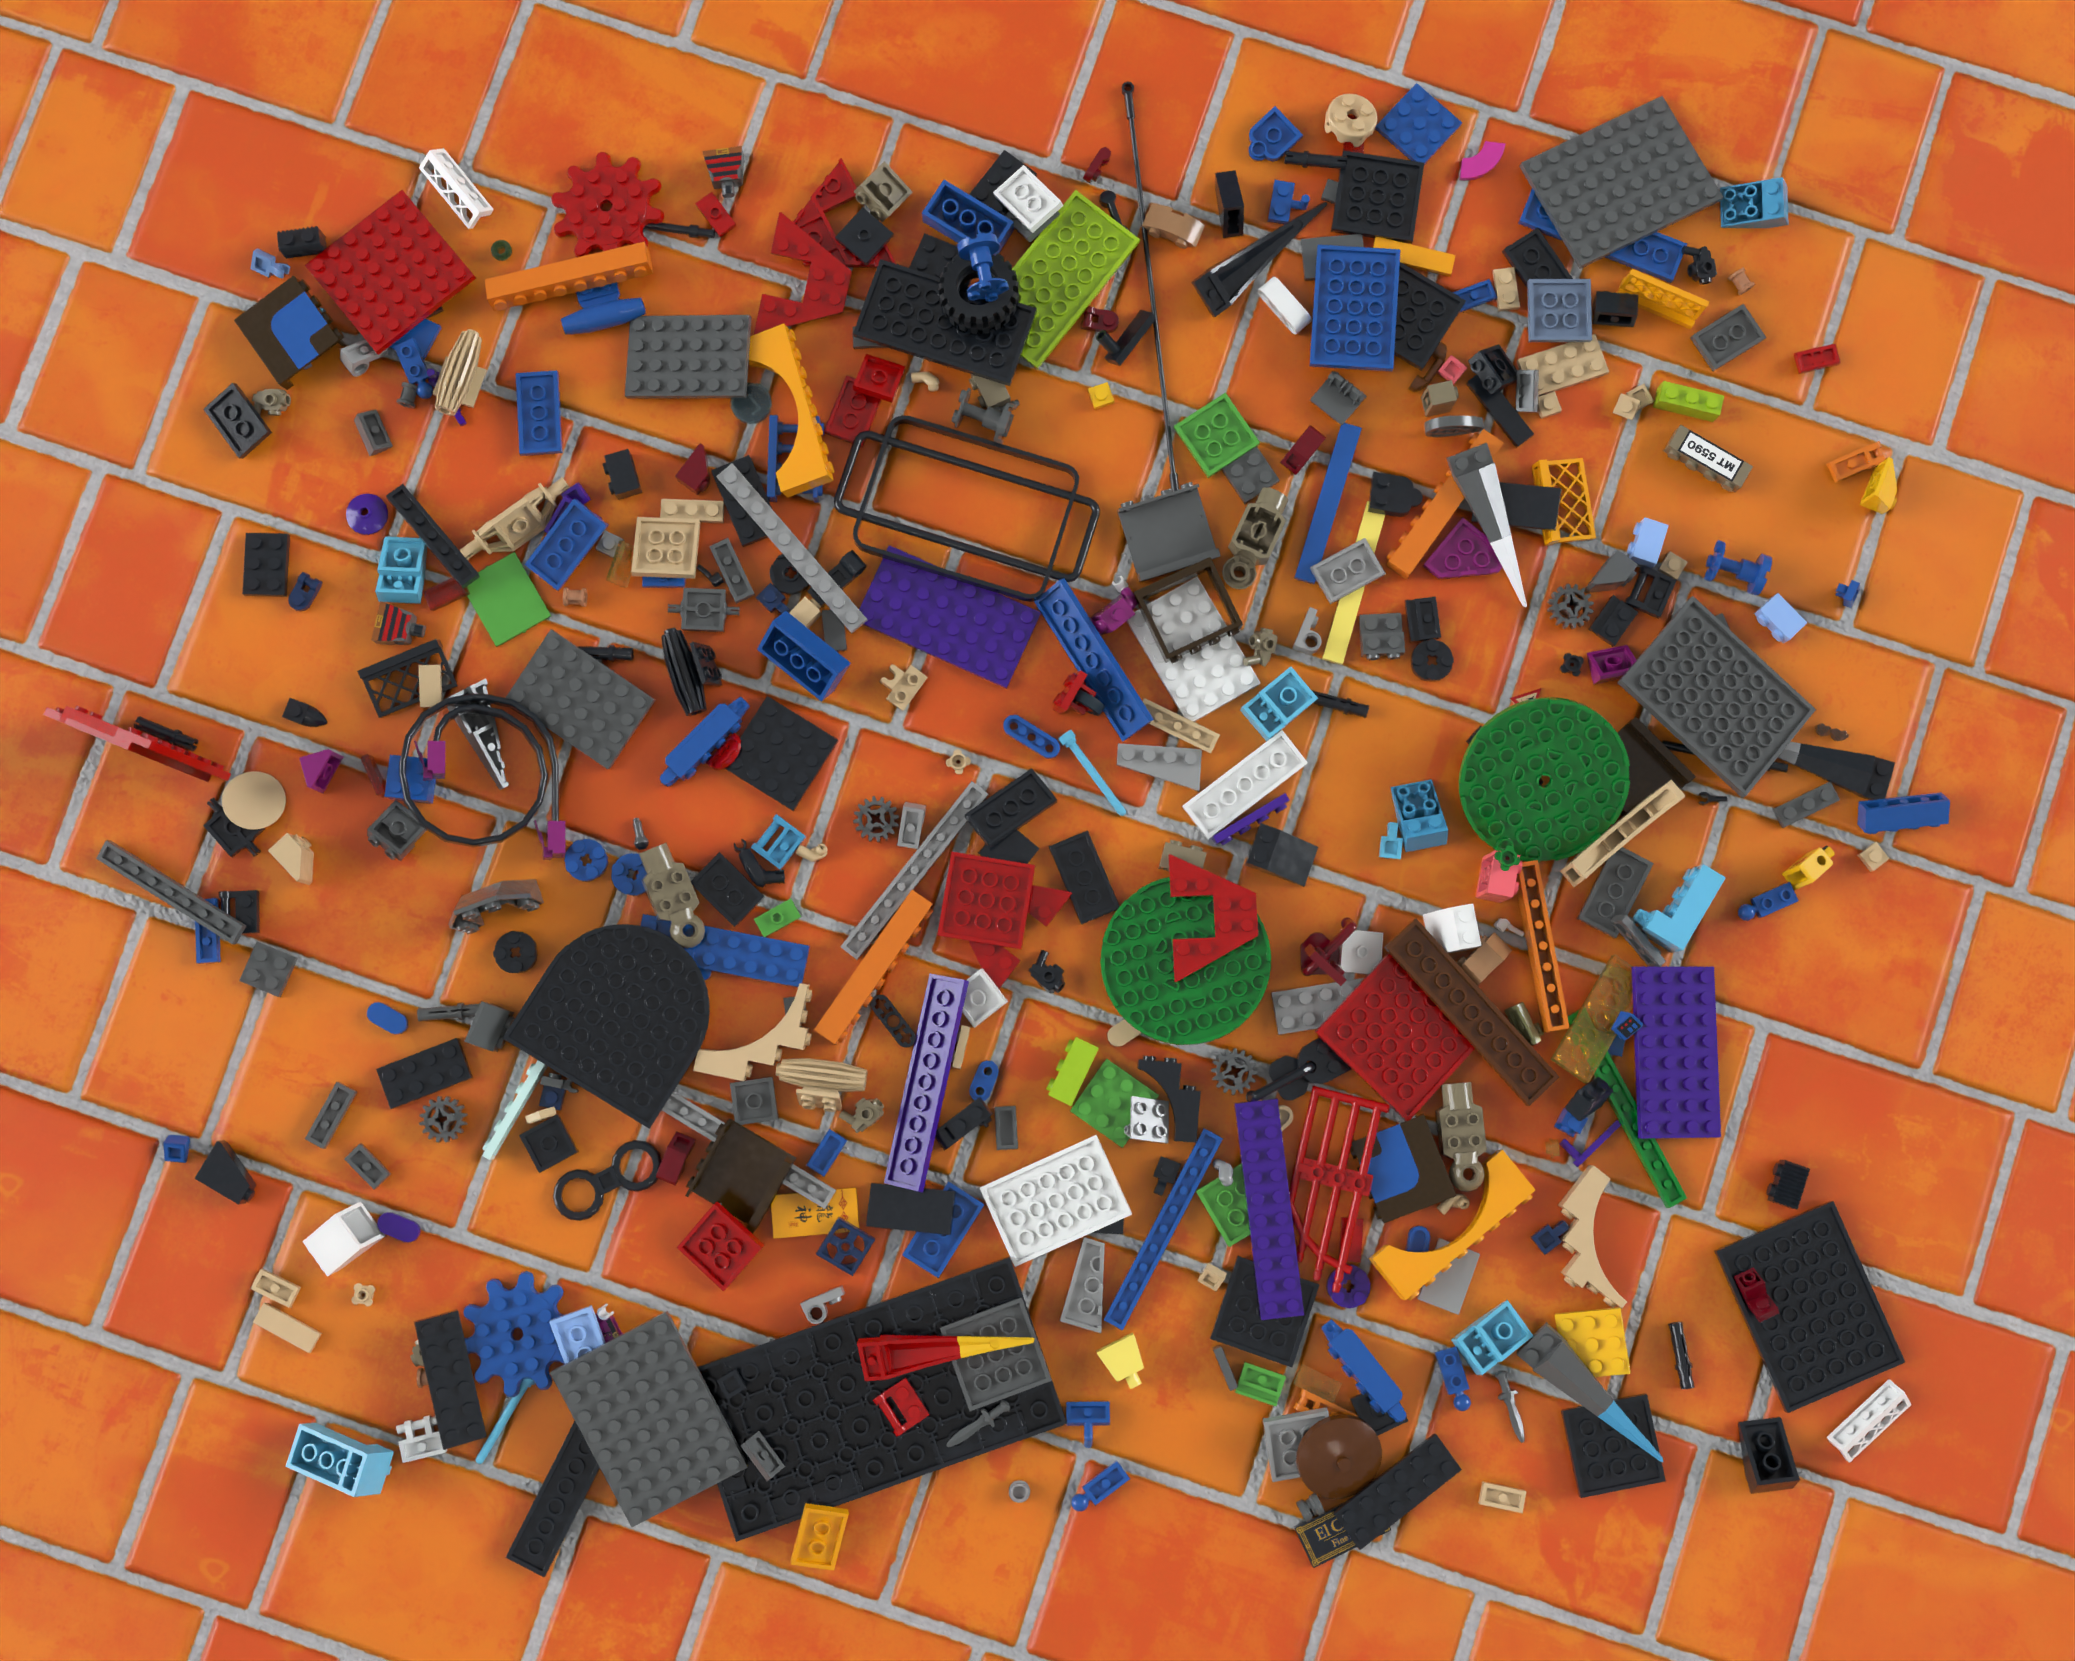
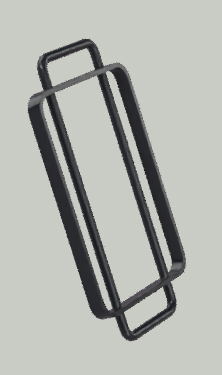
M901 415L891 420L885 435L873 431H863L856 435L834 497V505L838 512L857 519L853 530V539L859 550L1027 602L1036 601L1043 595L1049 578L1055 580L1065 578L1066 582H1073L1079 578L1100 516V508L1095 500L1076 494L1079 485V475L1074 467L906 415ZM899 424L913 425L1064 471L1073 477L1074 487L1072 492L895 439L891 437V434ZM865 439H870L882 443L860 511L844 506L842 499L861 443ZM890 445L1069 500L1048 568L865 513L887 446ZM1073 502L1089 506L1092 513L1074 570L1071 574H1064L1052 570ZM862 521H866L1045 576L1038 592L1025 594L865 545L858 539V532Z

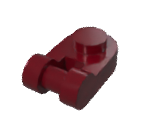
M1101 148L1083 177L1088 183H1091L1092 180L1096 182L1102 172L1100 170L1101 166L1109 163L1111 156L1109 148Z
M1088 306L1083 312L1085 316L1081 322V328L1084 330L1097 332L1105 330L1107 333H1112L1118 328L1119 318L1113 311L1095 309ZM1092 318H1099L1098 323L1092 322Z

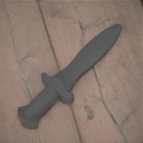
M1500 1370L1495 1375L1499 1380L1502 1390L1498 1399H1503L1513 1430L1519 1441L1523 1443L1525 1441L1524 1428L1514 1400V1394H1518V1391L1510 1389L1507 1380L1508 1372Z
M1001 1400V1403L989 1412L981 1409L982 1415L975 1422L958 1431L947 1442V1447H952L965 1441L986 1425L991 1424L994 1427L993 1419L1003 1412H1009V1403Z

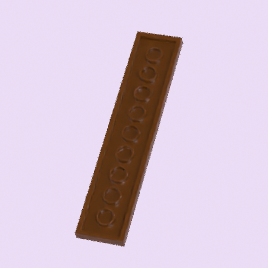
M1417 918L1413 919L1384 947L1526 1106H1530L1559 1078L1556 1072Z

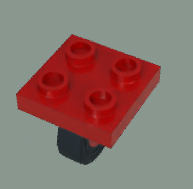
M1080 670L1068 675L1063 683L1065 686L1064 691L1058 693L1053 700L1055 706L1052 710L1061 714L1070 708L1081 715L1088 712L1099 716L1104 709V705L1096 699V692L1083 684L1088 674Z

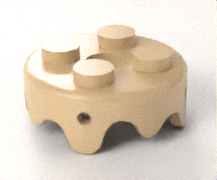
M1357 94L1340 95L1333 99L1327 109L1324 126L1325 132L1330 133L1332 131L1340 143L1351 142L1354 147H1359L1367 137L1372 136L1377 124V112L1373 104L1363 96ZM1353 114L1357 119H1350L1347 115Z

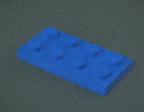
M558 371L516 373L519 454L521 456L563 453Z
M575 498L524 565L559 591L608 527V524Z
M949 1181L943 1190L956 1192L951 1235L916 1232L902 1254L937 1278L943 1272L985 1205Z

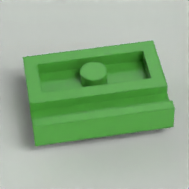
M1244 1361L1235 1393L1277 1407L1286 1376Z

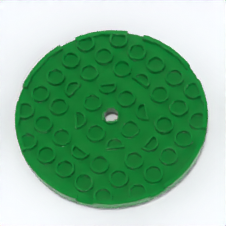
M1555 697L1522 701L1507 707L1488 720L1479 729L1467 747L1459 773V796L1462 809L1477 835L1496 851H1503L1506 846H1512L1516 854L1521 855L1520 860L1522 861L1562 860L1582 852L1605 833L1611 824L1614 825L1618 819L1629 792V759L1625 746L1616 730L1602 715L1592 708L1573 700ZM1542 775L1549 776L1548 784H1539V779Z
M1170 877L1159 879L1140 888L1116 910L1103 938L1100 959L1101 973L1107 994L1114 1007L1136 1030L1164 1043L1198 1045L1230 1034L1253 1014L1261 1002L1269 982L1271 971L1270 943L1259 915L1257 914L1258 936L1175 983L1173 939L1215 937L1213 896L1171 898Z

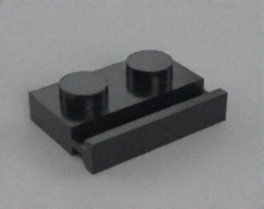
M1613 595L1588 630L1593 631L1598 637L1614 647L1638 611Z
M1436 596L1405 600L1410 642L1440 639L1441 631Z

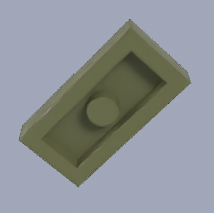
M1523 1002L1504 1010L1510 1023L1531 1046L1542 1041L1540 1037L1544 1032L1539 1023H1532V1019Z

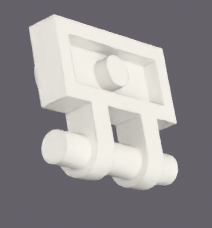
M424 1416L423 1419L417 1421L408 1420L404 1424L396 1426L397 1433H406L407 1438L398 1441L403 1463L447 1452V1449L443 1450L439 1431L434 1432L433 1427L437 1425L435 1416ZM425 1428L426 1434L415 1437V1430Z

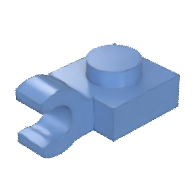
M258 248L253 251L252 270L268 278L274 274L282 279L284 278V273L288 275L290 272V266L284 263H276L275 256Z

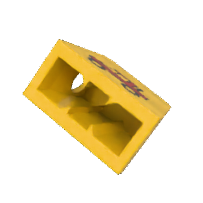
M1829 846L1819 847L1810 851L1786 869L1782 875L1791 883L1794 890L1813 883L1833 865V861L1830 858L1834 856V851Z

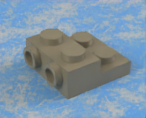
M885 161L853 191L856 194V200L862 205L865 204L870 209V214L881 222L888 218L913 193Z

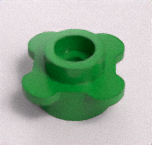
M1506 846L1505 850L1498 851L1494 855V858L1501 864L1500 868L1503 871H1508L1511 866L1520 863V858L1517 857L1512 846Z

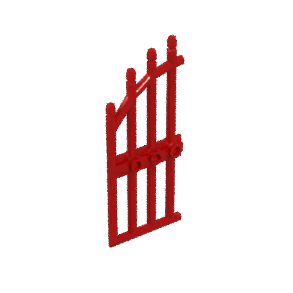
M1313 1086L1289 1187L1292 1219L1300 1236L1297 1247L1298 1262L1302 1263L1306 1246H1308L1317 1256L1313 1273V1280L1317 1281L1321 1279L1324 1263L1336 1268L1332 1291L1339 1293L1344 1273L1351 1275L1353 1266L1347 1264V1259L1362 1195L1369 1197L1374 1175L1367 1174L1380 1115L1381 1112L1388 1113L1390 1105ZM1319 1096L1330 1098L1331 1103L1318 1160L1305 1158L1318 1099ZM1342 1101L1352 1104L1339 1164L1336 1166L1326 1163L1339 1102ZM1361 1106L1373 1109L1360 1168L1359 1171H1355L1346 1167ZM1300 1179L1312 1182L1303 1223L1294 1205ZM1322 1184L1333 1187L1319 1247L1309 1236L1320 1185ZM1341 1190L1353 1192L1354 1195L1339 1260L1328 1255L1327 1250Z

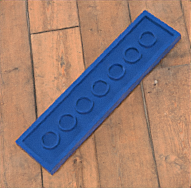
M1532 188L1518 224L1533 230L1538 228L1541 233L1563 241ZM1656 232L1605 258L1672 283L1683 257L1682 248L1687 246V243Z
M1065 578L1057 581L1034 602L1076 669L1088 674L1084 680L1086 685L1096 692V699L1104 705L1103 712L1123 742L1154 719Z
M643 914L641 926L659 931L671 938V921L657 920L656 916ZM688 924L683 927V934L690 937L693 934V927ZM704 926L705 934L700 944L692 948H684L701 969L799 987V983H803L810 946Z

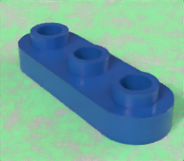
M1010 715L1004 720L1003 728L1007 735L1042 757L1052 759L1059 754L1060 744L1055 738L1020 716ZM1012 723H1016L1018 725V728L1016 730H1012L1010 728V725ZM1034 734L1035 740H1028V735ZM1051 745L1053 751L1047 752L1045 747Z

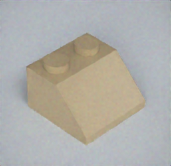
M286 833L268 851L297 882L307 885L312 883L314 852L309 848L311 846L310 842L303 836L300 837L297 834Z

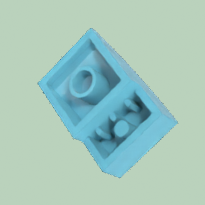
M384 538L377 569L379 577L375 590L379 602L421 604L426 571L427 546L420 538Z
M1289 667L1242 706L1240 711L1267 742L1314 703L1318 697L1296 671Z
M1506 1300L1477 1319L1452 1338L1451 1341L1476 1375H1483L1495 1364L1506 1359L1534 1335L1509 1301Z

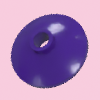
M361 494L349 503L346 510V519L354 531L359 534L370 535L384 527L388 519V509L384 501L378 496ZM368 509V514L363 516L362 511Z

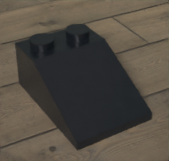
M1261 823L1255 834L1245 866L1304 887L1318 847L1284 831Z
M1781 1417L1739 1422L1738 1429L1744 1471L1750 1493L1793 1489L1800 1479Z

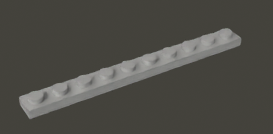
M733 463L716 476L851 634L868 621Z
M971 781L840 946L856 960L861 957L899 909L910 891L914 890L968 822L964 815L982 803L988 796L987 792Z
M675 1092L672 1093L662 1109L665 1113L714 1142L717 1138L715 1132L721 1123L725 1124V1122ZM794 1164L783 1181L784 1185L826 1209L836 1192V1189Z

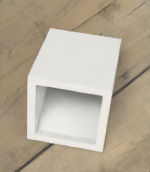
M1473 904L1455 906L1423 914L1426 930L1447 953L1481 946Z
M360 1201L334 1214L307 1237L303 1243L328 1277L341 1270L384 1238L385 1234L378 1229L377 1223Z

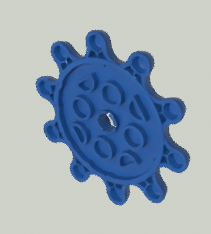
M524 1271L519 1275L518 1283L513 1289L504 1288L498 1279L489 1280L486 1284V1290L489 1294L488 1303L482 1307L469 1304L463 1311L464 1317L475 1325L474 1334L464 1339L468 1354L475 1353L481 1359V1364L474 1374L476 1382L484 1384L493 1376H500L504 1381V1393L510 1398L519 1394L520 1386L524 1379L533 1380L541 1390L549 1389L552 1385L549 1367L554 1362L565 1364L549 1323L550 1320L563 1316L557 1309V1304L564 1293L563 1288L555 1284L550 1286L545 1292H538L534 1288V1276L529 1271ZM516 1328H520L523 1331V1337L520 1340H516L512 1336Z

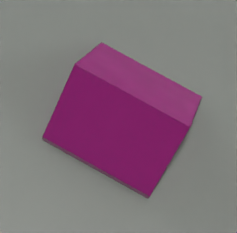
M1628 645L1587 653L1593 685L1621 679L1636 661Z
M329 749L300 757L307 787L324 793L344 757Z

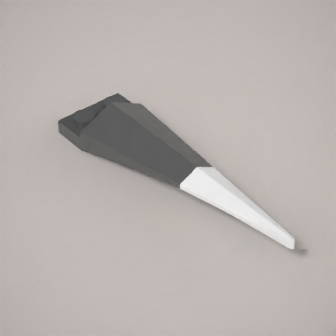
M1487 443L1447 457L1453 479L1489 540L1522 606L1527 607L1496 465L1493 462Z

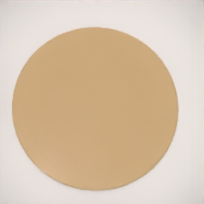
M257 771L246 772L233 778L225 787L222 795V807L228 819L235 825L245 829H261L270 826L280 818L286 805L285 791L279 781L269 774Z

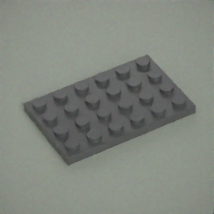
M750 315L640 316L631 320L625 397L746 398L752 317Z
M552 629L506 696V698L515 700L536 714L546 728L606 769L612 767L656 700Z

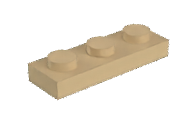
M661 499L660 518L700 519L702 523H724L725 503L724 501Z

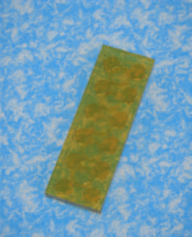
M1616 954L1610 957L1570 1028L1550 1059L1585 1084L1590 1082L1617 1035L1611 1028L1620 1011L1630 1013L1633 1008V966Z

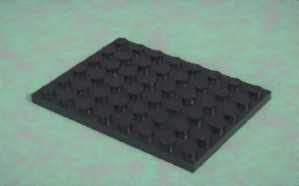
M1834 1201L1824 1203L1714 1251L1786 1413H1790L1905 1363ZM1753 1267L1765 1282L1766 1292L1779 1310V1314L1762 1322L1757 1320L1747 1306L1734 1276Z

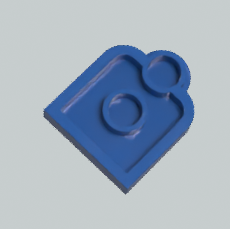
M1274 106L1250 129L1249 140L1251 144L1249 146V155L1255 161H1262L1265 158L1269 161H1277L1286 151H1289L1303 138V134Z

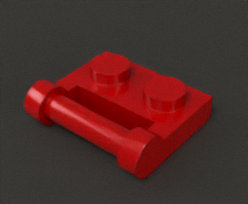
M906 1377L873 1399L874 1403L880 1406L894 1428L893 1432L896 1437L930 1415ZM888 1397H892L907 1422L904 1424L900 1423L886 1401Z

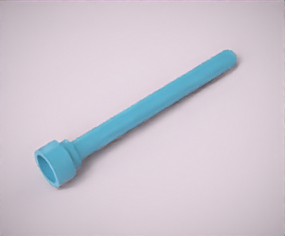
M1072 730L1067 731L1058 738L1062 746L1065 745L1066 748L1069 747L1116 812L1120 816H1124L1126 814L1125 808L1077 745L1074 732Z
M524 1379L521 1383L519 1394L512 1397L478 1453L475 1459L476 1463L482 1464L525 1391L528 1387L535 1385L533 1380Z

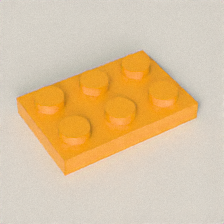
M805 1503L791 1557V1565L834 1571L849 1515L848 1509Z

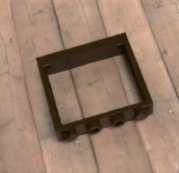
M1211 557L1134 592L1138 607L1165 663L1169 661L1172 664L1183 659L1182 655L1189 652L1193 655L1201 651V647L1208 643L1209 646L1219 643L1221 641L1220 638L1226 635L1232 637L1240 632L1239 629L1243 625ZM1207 572L1232 624L1169 653L1144 600Z

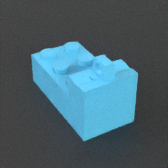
M1704 864L1688 869L1682 878L1684 883L1681 888L1677 887L1672 895L1674 900L1671 905H1667L1662 912L1658 910L1647 912L1638 909L1633 919L1638 925L1639 930L1644 932L1651 941L1671 953L1683 951L1726 877Z
M305 1423L298 1426L285 1467L352 1497L381 1494L386 1475L390 1474L392 1468L390 1463L394 1451L378 1444H363L317 1423Z

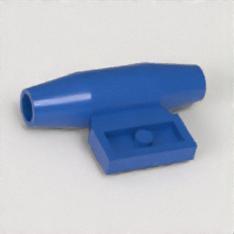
M612 283L603 287L576 292L578 302L583 309L561 318V322L566 335L592 333L625 324L645 315L646 311L642 298L619 299L617 283Z

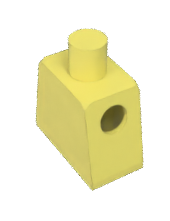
M1133 1332L1096 1350L1098 1356L1117 1382L1125 1378L1130 1389L1142 1383L1137 1372L1144 1369Z

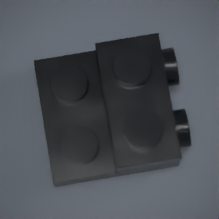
M1499 344L1479 351L1468 360L1471 370L1479 376L1482 386L1490 394L1497 393L1506 386L1517 382V370Z

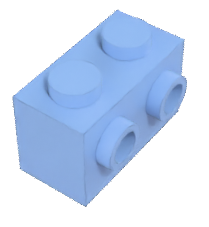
M1646 517L1637 522L1633 530L1635 535L1634 541L1630 542L1627 549L1629 558L1639 565L1653 568L1657 564L1669 525Z
M1779 593L1772 596L1754 613L1757 621L1762 626L1767 627L1772 632V636L1783 644L1789 641L1807 624Z

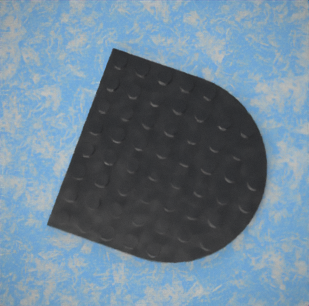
M617 924L604 926L581 935L557 954L503 1039L650 1129L703 1044L710 1016L708 989L705 979L694 959L681 945L659 931L638 925Z

